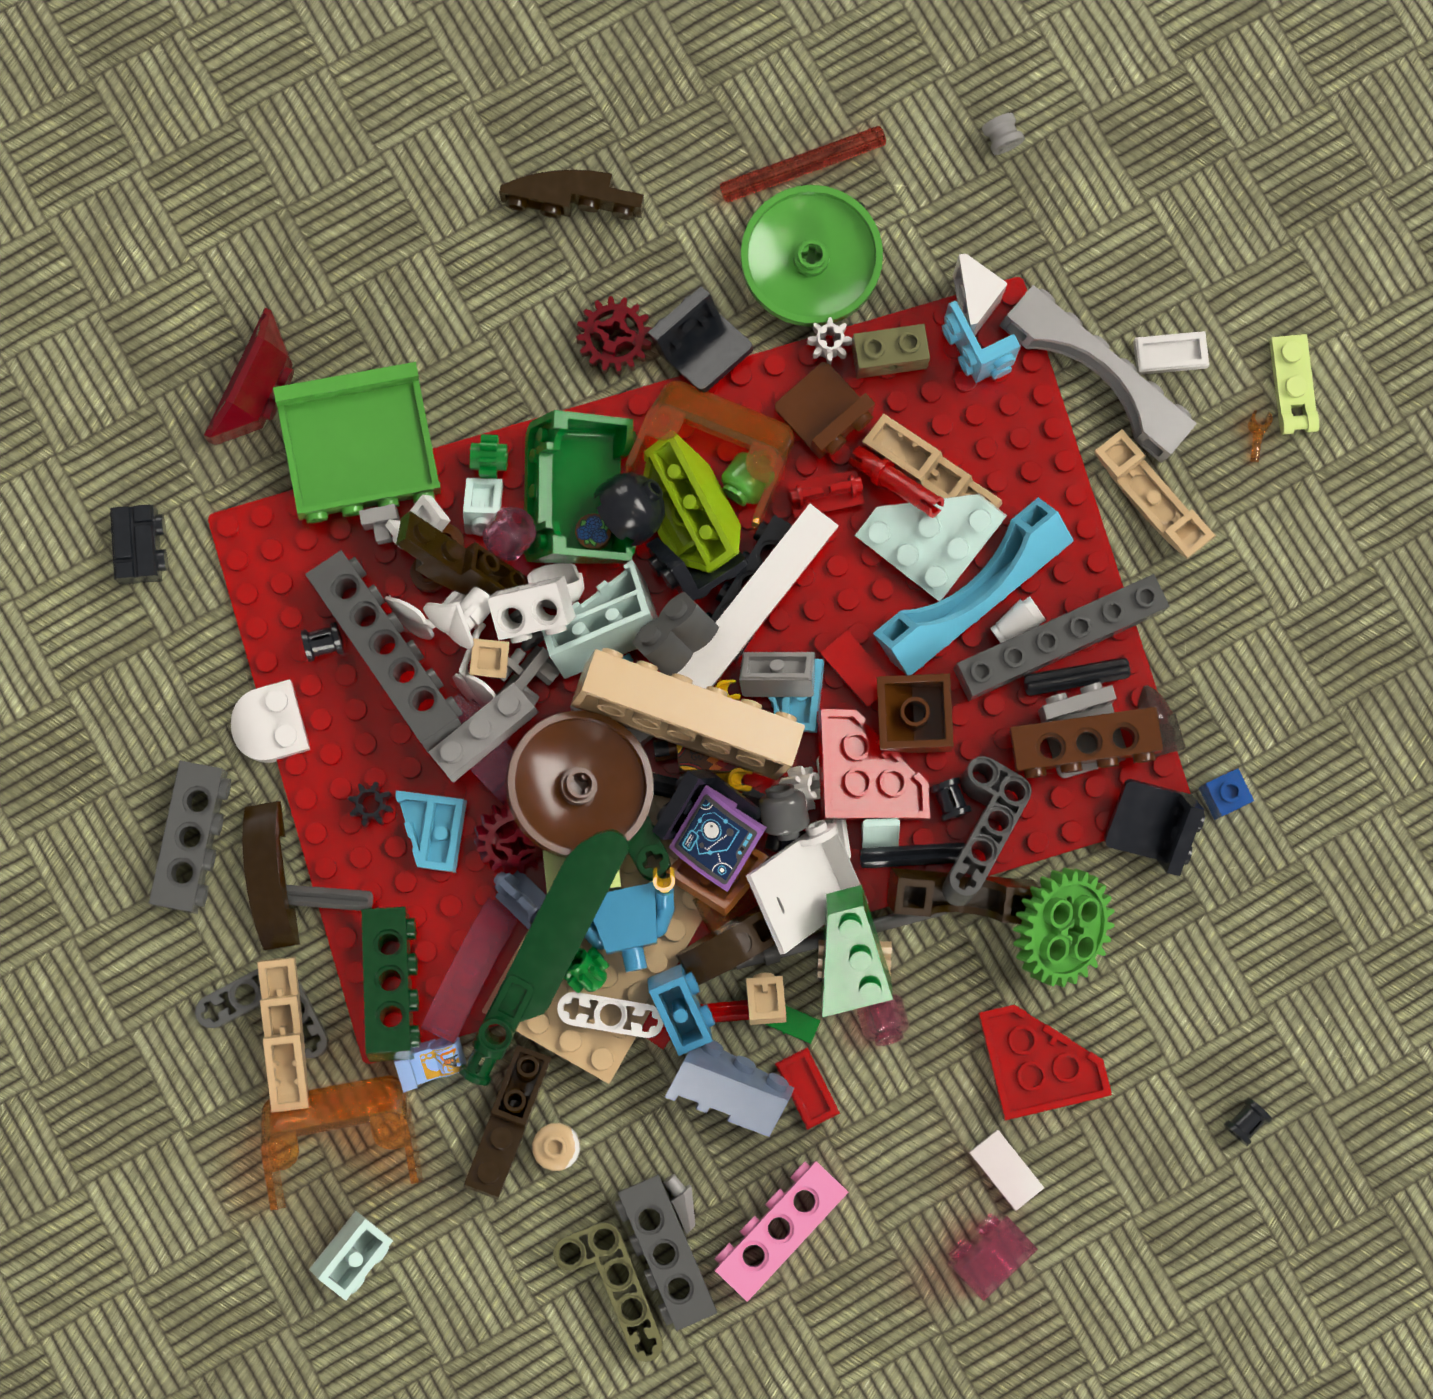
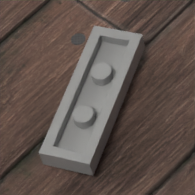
M513 682L428 753L454 783L539 712Z

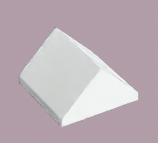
M959 254L953 272L957 303L974 335H976L1000 303L1008 283L968 254Z

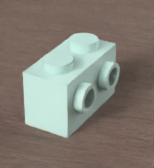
M355 1211L309 1270L322 1283L344 1300H347L351 1294L361 1287L365 1276L372 1267L384 1258L393 1240L359 1212Z

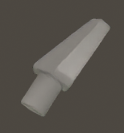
M673 1174L663 1184L674 1196L670 1201L674 1205L687 1235L695 1226L692 1187L690 1184L685 1187L677 1176Z

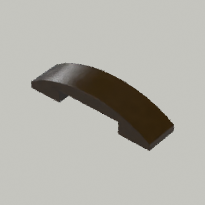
M281 801L247 806L244 809L242 845L245 881L252 917L263 950L300 945L296 911L289 908L280 843V838L286 837Z

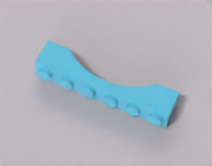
M1038 497L1011 519L1006 534L995 554L982 571L967 585L935 604L918 609L901 610L877 629L873 634L889 660L906 675H912L994 606L1004 600L1017 587L1031 578L1051 559L1059 555L1062 550L1074 541L1060 514Z

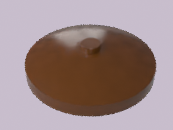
M568 711L542 720L522 737L511 754L505 778L506 798L510 812L518 827L525 836L541 849L564 858L581 841L596 832L607 829L619 831L629 841L643 825L653 799L652 768L640 742L619 722L594 712Z

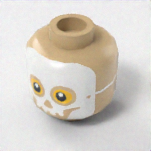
M550 1123L542 1127L535 1134L532 1142V1153L536 1162L543 1168L550 1171H562L570 1167L577 1160L580 1153V1140L577 1133L570 1126L562 1123Z

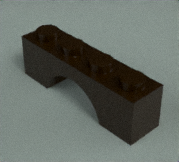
M891 868L887 904L894 914L931 917L936 913L959 912L989 917L1002 923L1022 924V919L1016 916L1017 912H1025L1027 908L1023 904L1022 899L1031 900L1033 895L1030 887H1040L1034 880L987 876L981 889L968 904L955 906L945 899L942 892L943 883L949 873ZM964 874L958 887L965 890L964 887L971 875Z

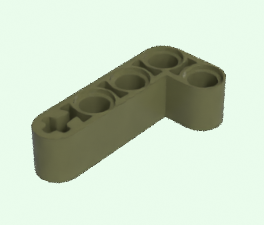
M604 1221L560 1239L553 1251L556 1264L564 1270L571 1271L595 1262L630 1352L636 1359L643 1362L652 1361L657 1358L662 1351V1335L619 1228L612 1222ZM607 1228L614 1233L616 1240L611 1248L601 1249L596 1245L594 1236L599 1229ZM565 1243H575L580 1248L581 1256L577 1262L567 1263L562 1259L560 1250ZM616 1263L625 1265L629 1270V1278L621 1284L612 1282L608 1276V1269ZM630 1298L639 1300L643 1306L642 1314L633 1319L626 1317L621 1308L623 1302ZM646 1319L649 1320L651 1325H644L645 1334L648 1339H656V1342L652 1344V1352L646 1353L644 1348L637 1349L636 1345L640 1342L639 1332L635 1329L630 1333L628 1327L640 1325Z

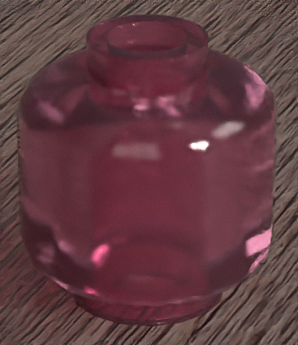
M504 507L497 511L486 524L482 536L489 552L500 559L512 561L521 557L534 542L536 529L531 515L525 510Z
M893 994V1000L857 1009L864 1037L869 1041H874L876 1046L894 1044L904 1038L903 1033L909 1027V1020L904 1002L899 995Z

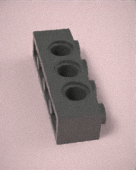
M179 761L149 904L198 914L199 906H205L209 887L204 885L207 871L213 870L216 859V850L212 849L215 835H220L224 821V815L219 814L222 800L228 799L231 789V779L227 778L228 772L224 769ZM205 793L209 800L208 806L201 812H194L191 806L192 799L197 794ZM190 829H198L201 834L200 842L195 847L187 848L184 844L186 832ZM190 864L193 869V876L187 883L180 884L176 878V872L180 866Z
M657 1174L619 1191L620 1200L614 1202L622 1222L630 1220L635 1234L629 1236V1239L637 1257L644 1254L649 1268L644 1270V1274L651 1290L659 1289L664 1303L658 1305L666 1326L673 1323L676 1331L717 1314L715 1304L660 1175ZM647 1208L655 1209L661 1218L660 1224L651 1230L643 1228L639 1222L640 1213ZM660 1243H668L675 1250L674 1259L667 1264L659 1263L654 1258V1248ZM680 1277L687 1280L690 1290L685 1297L675 1298L669 1293L668 1284L672 1279Z

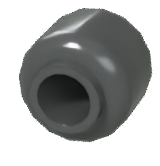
M780 784L767 788L765 790L766 794L759 800L762 825L767 827L764 832L777 836L779 841H789L800 836L799 832L809 825V815L804 793L794 789L792 784Z

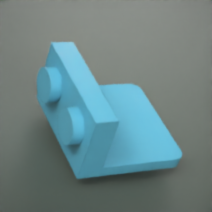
M957 301L949 303L944 316L945 324L942 325V331L950 345L956 344L961 354L958 356V361L965 375L971 374L975 383L990 376L993 379H998L1011 372V366L1014 365L1021 347L1015 334L981 349Z

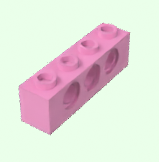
M814 1161L811 1165L804 1162L790 1177L794 1181L793 1185L785 1193L779 1189L766 1202L765 1205L769 1208L768 1212L760 1220L754 1216L741 1229L740 1233L744 1236L743 1239L735 1247L730 1243L727 1244L715 1258L719 1263L715 1268V1272L747 1302L848 1193L817 1161ZM801 1190L810 1191L814 1196V1204L808 1211H799L794 1206V1196ZM777 1217L786 1219L789 1224L787 1235L780 1239L773 1238L768 1232L769 1223ZM750 1245H758L764 1251L762 1262L756 1266H750L743 1260V1252Z

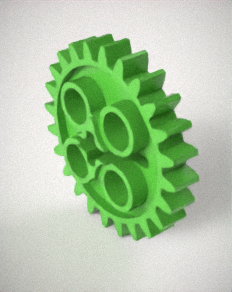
M1063 867L1062 872L1052 870L1051 879L1044 876L1040 877L1041 888L1030 887L1033 895L1032 899L1023 898L1022 902L1027 908L1025 912L1016 913V916L1022 919V924L1013 928V931L1021 933V937L1014 941L1013 945L1022 948L1016 956L1017 959L1024 961L1022 969L1030 972L1031 978L1053 987L1055 984L1065 987L1067 982L1077 984L1078 975L1087 978V967H1098L1095 959L1097 954L1101 956L1106 955L1102 944L1112 940L1106 935V930L1113 928L1115 925L1107 921V918L1115 911L1112 908L1106 907L1112 899L1111 896L1104 894L1106 885L1098 883V877L1090 875L1088 872L1076 868L1072 870Z

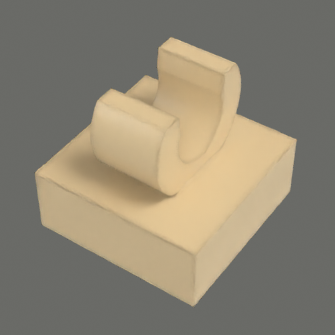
M473 638L474 645L471 652L469 675L506 678L509 642Z

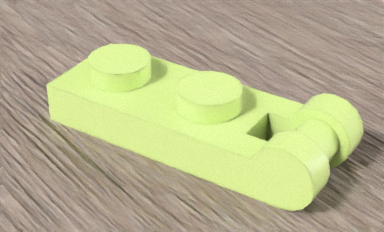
M1307 334L1272 337L1269 343L1281 434H1294V430L1305 429L1306 432H1318L1319 415L1316 411ZM1302 407L1303 415L1293 416L1291 408Z

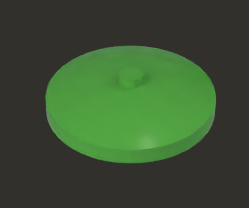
M797 186L772 196L753 214L742 239V273L752 296L771 315L794 325L813 327V324L817 323L823 326L827 324L829 317L832 318L833 323H836L851 316L872 295L882 269V240L873 218L854 198L842 191L827 186Z

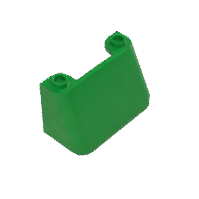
M553 410L530 422L525 437L524 555L528 562L625 564L632 560L636 546L631 545L634 540L628 537L620 540L612 533L611 540L604 549L599 551L588 550L581 547L578 543L575 528L583 516L591 513L598 514L597 507L601 505L599 496L594 499V492L607 479L621 474V459L626 458L635 449L637 436L633 430V419Z

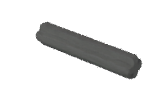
M286 885L289 905L361 911V909H372L373 894L370 891Z

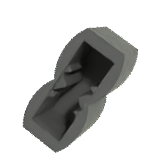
M682 592L666 604L658 618L641 628L633 640V645L653 665L657 666L661 673L671 676L672 674H677L685 667L694 652L702 649L713 639L719 626L686 592Z

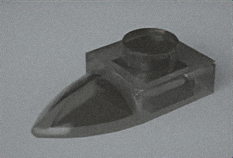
M1145 685L1139 697L1138 709L1157 707L1163 751L1160 754H1155V757L1184 750L1186 746L1176 713H1172L1168 703L1155 689Z

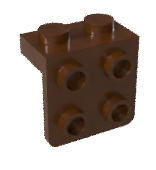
M822 362L776 402L775 411L811 451L821 459L828 452L831 455L836 453L847 442L845 437L854 429L859 432L874 418L871 414L873 413L875 402L866 393L859 397L830 364Z

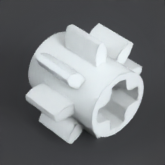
M829 317L827 324L822 327L817 323L813 324V330L817 336L808 337L807 344L811 346L816 345L813 353L814 359L822 356L827 358V363L831 365L832 358L837 355L842 359L846 358L847 353L842 346L852 344L851 337H844L846 323L838 326L833 324L832 318ZM827 335L832 336L834 341L833 347L827 346L825 341Z
M791 767L787 771L789 777L781 778L779 785H794V789L804 793L807 810L815 809L814 800L820 799L819 774L813 772L812 767Z

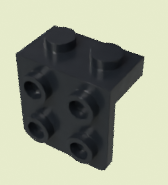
M702 286L691 295L685 297L678 307L666 317L660 319L648 332L659 355L700 392L710 390L753 351L751 341L719 314L710 293Z
M658 537L645 544L652 556L647 561L657 577L662 576L671 590L676 589L679 593L686 592L693 601L705 597L712 588L723 581L736 577L748 565L746 557L739 551V554L717 570L707 573L687 567L684 561Z
M688 770L677 780L674 787L676 791L671 800L658 812V822L652 832L662 840L674 839L706 785L737 803L736 809L758 821L761 815V810L711 770Z
M1128 779L1124 782L1104 835V842L1109 848L1156 859L1166 873L1180 876L1184 865H1187L1191 859L1192 843L1196 832H1200L1204 825L1205 810L1192 794Z

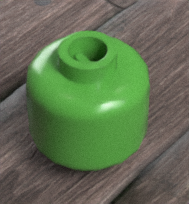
M754 451L753 454L746 452L738 453L721 476V481L724 485L722 488L723 492L728 498L741 506H745L747 503L757 504L774 482V474L769 468L772 463L767 457L757 451Z

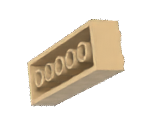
M602 648V651L595 649L584 665L571 703L572 707L602 714L619 722L621 725L774 780H778L793 766L805 725L796 722L797 718L785 712L773 714L762 710V705L749 699H741L740 702L727 697L728 693L720 688L707 686L705 689L692 684L693 680L681 674L666 675L658 672V667L645 661L633 663L622 659L623 655L620 652L609 648Z

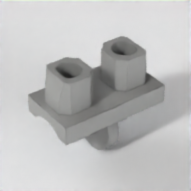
M537 645L520 666L518 664L526 655L524 651L517 648L510 658L508 657L506 678L499 679L505 682L512 672L514 674L498 694L514 682L533 705L536 704L539 696L529 689L527 684L536 676L549 686L560 673L554 662L549 658L548 651L544 647L540 648Z

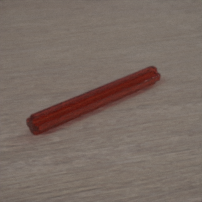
M876 126L722 182L719 185L721 195L724 201L729 203L886 145L885 133L880 126Z

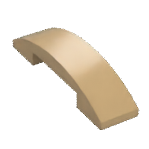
M1123 429L1095 450L1094 453L1135 508L1186 559L1190 558L1215 538L1216 535L1193 509L1189 511L1144 460L1145 454Z

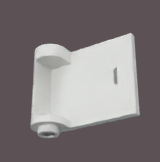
M825 820L811 823L805 828V834L746 875L780 954L787 953L825 924L826 894L861 885L834 823H826Z

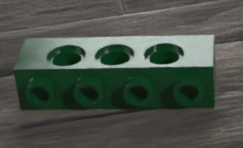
M406 906L361 909L366 1055L370 1062L414 1059V1048L420 1047L419 1025H413V1012L419 1011L418 989H412L411 976L418 975L417 954L410 952V940H416L417 936L415 918H409ZM394 941L400 944L397 952L392 955L381 953L383 945L387 942ZM389 977L401 979L399 987L393 991L382 989L383 982ZM390 1013L402 1015L401 1022L395 1027L383 1025L384 1018Z

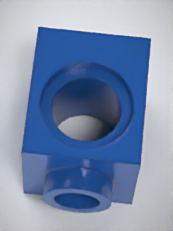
M1239 768L1199 787L1214 820L1254 801Z

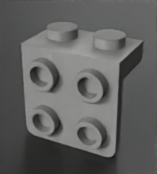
M1101 682L1080 688L1081 694L1068 698L1066 693H1061L1046 698L1047 705L1042 706L1038 711L1041 723L1115 713L1112 703L1117 698L1113 685L1102 688ZM1121 730L1115 731L1113 733L1115 745L1120 748H1126ZM1081 735L1077 738L1076 745L1081 752L1092 753L1096 750V741L1092 736ZM1047 740L1052 758H1056L1060 754V747L1054 740ZM1096 762L1082 764L1083 770L1078 772L1061 773L1060 768H1056L1061 778H1069L1098 768Z

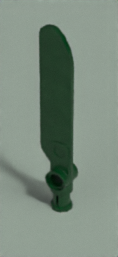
M607 829L596 832L581 841L564 860L472 1042L474 1049L467 1063L462 1064L459 1069V1073L466 1080L476 1085H489L491 1081L489 1075L496 1061L501 1060L506 1053L520 1022L542 1015L549 1008L628 853L629 843L626 837L619 831ZM491 1024L501 1025L506 1030V1035H494L490 1031L489 1026ZM483 1057L485 1058L483 1064L480 1066L479 1062Z

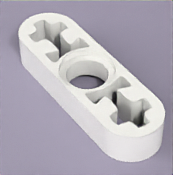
M570 992L560 999L557 1007L559 1017L566 1024L606 1032L652 1038L661 1032L664 1025L657 1008L653 1005L603 996ZM573 998L579 999L580 1006L591 1008L590 1001H598L594 1010L595 1023H587L590 1015L578 1014L576 1020L569 1019V1012L564 1011L565 1004H571ZM608 1004L618 1006L622 1013L620 1022L614 1026H607L600 1019L601 1009ZM626 1007H634L635 1010L632 1015L640 1017L644 1016L645 1011H652V1017L658 1020L657 1026H651L649 1032L642 1031L641 1024L631 1022V1030L623 1029L628 1016Z

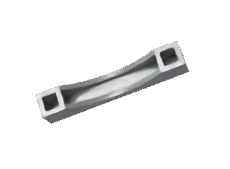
M1032 285L999 325L1009 335L1015 334L1018 342L1026 349H1041L1063 354L1081 362L1097 373L1112 388L1122 403L1131 424L1134 441L1160 463L1165 461L1197 424L1191 419V414L1186 408L1179 404H1173L1164 396L1160 386L1152 381H1146L1137 373L1136 367L1129 360L1119 358L1110 350L1109 344L1103 338L1088 332L1083 327L1081 320L1073 313L1062 310L1055 304L1054 297L1046 290L1038 289Z

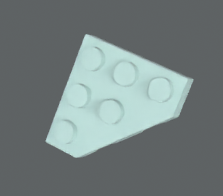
M980 494L944 498L943 507L938 504L934 505L941 509V511L933 518L927 516L926 513L911 503L876 507L855 536L938 601L945 597L1007 517L1005 513Z

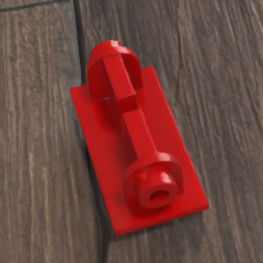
M857 469L787 483L794 518H798L809 504H812L822 513L864 504L862 495L863 485L861 477L858 476Z

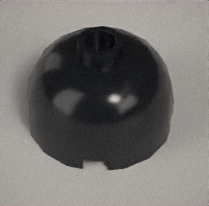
M633 472L617 474L607 479L594 492V499L597 496L600 498L601 505L597 507V511L605 525L620 540L626 537L634 540L631 544L632 546L642 545L659 530L664 520L665 505L662 497L663 491L656 481Z

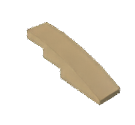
M885 414L880 417L862 441L865 446L881 459H889L895 464L896 469L938 496L950 498L980 494L998 509L1002 505L1000 498L974 482L970 474L944 458L941 451Z
M296 957L258 961L262 998L260 1006L264 1031L263 1047L271 1113L309 1108L304 1032Z

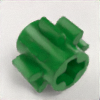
M481 434V443H471L470 470H479L480 478L497 479V471H507L508 444H499L498 435Z
M592 946L588 952L584 948H579L564 979L576 993H580L583 988L588 992L596 991L602 987L607 979L605 969L609 967V963L595 947Z

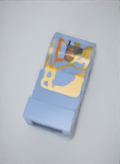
M450 1036L420 1043V1047L414 1048V1059L394 1060L404 1093L418 1088L417 1085L459 1073L461 1065L466 1064L467 1061L460 1038Z

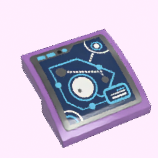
M706 785L669 848L693 869L728 892L767 827L736 809L737 803Z

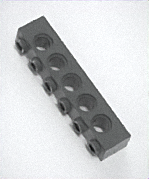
M340 550L305 574L427 752L462 725L458 717L463 715V712L452 696L444 699L438 690L444 686L432 667L425 671L419 663L425 657L413 640L406 643L401 637L400 633L405 628L394 612L386 615L381 605L386 601L374 584L369 588L365 585L361 578L367 574L355 557L348 560L343 551ZM350 588L357 589L354 596L349 599H342L346 590ZM376 616L375 621L370 626H361L362 621L366 617ZM388 643L395 644L391 653L386 655L380 654L384 645ZM407 671L415 672L414 677L409 682H399L403 673ZM424 700H434V704L429 710H418L419 705Z
M1152 574L958 662L953 670L969 702L1164 613L1170 606L1155 575Z

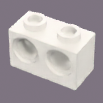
M565 576L496 591L487 598L498 640L510 638L511 643L531 639L533 637L532 633L545 630L546 635L567 630L566 625L576 618ZM543 600H550L556 605V615H549L544 611ZM509 608H516L520 611L522 623H516L510 619L508 614Z

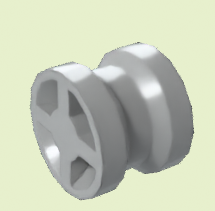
M1006 113L995 117L982 127L984 136L989 137L992 142L990 149L994 155L1008 152L1025 140L1023 133L1015 127L1016 118L1013 113Z

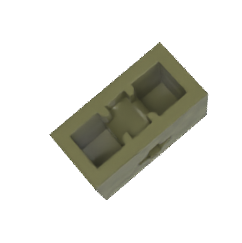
M925 324L853 334L851 347L857 379L927 369L930 354Z

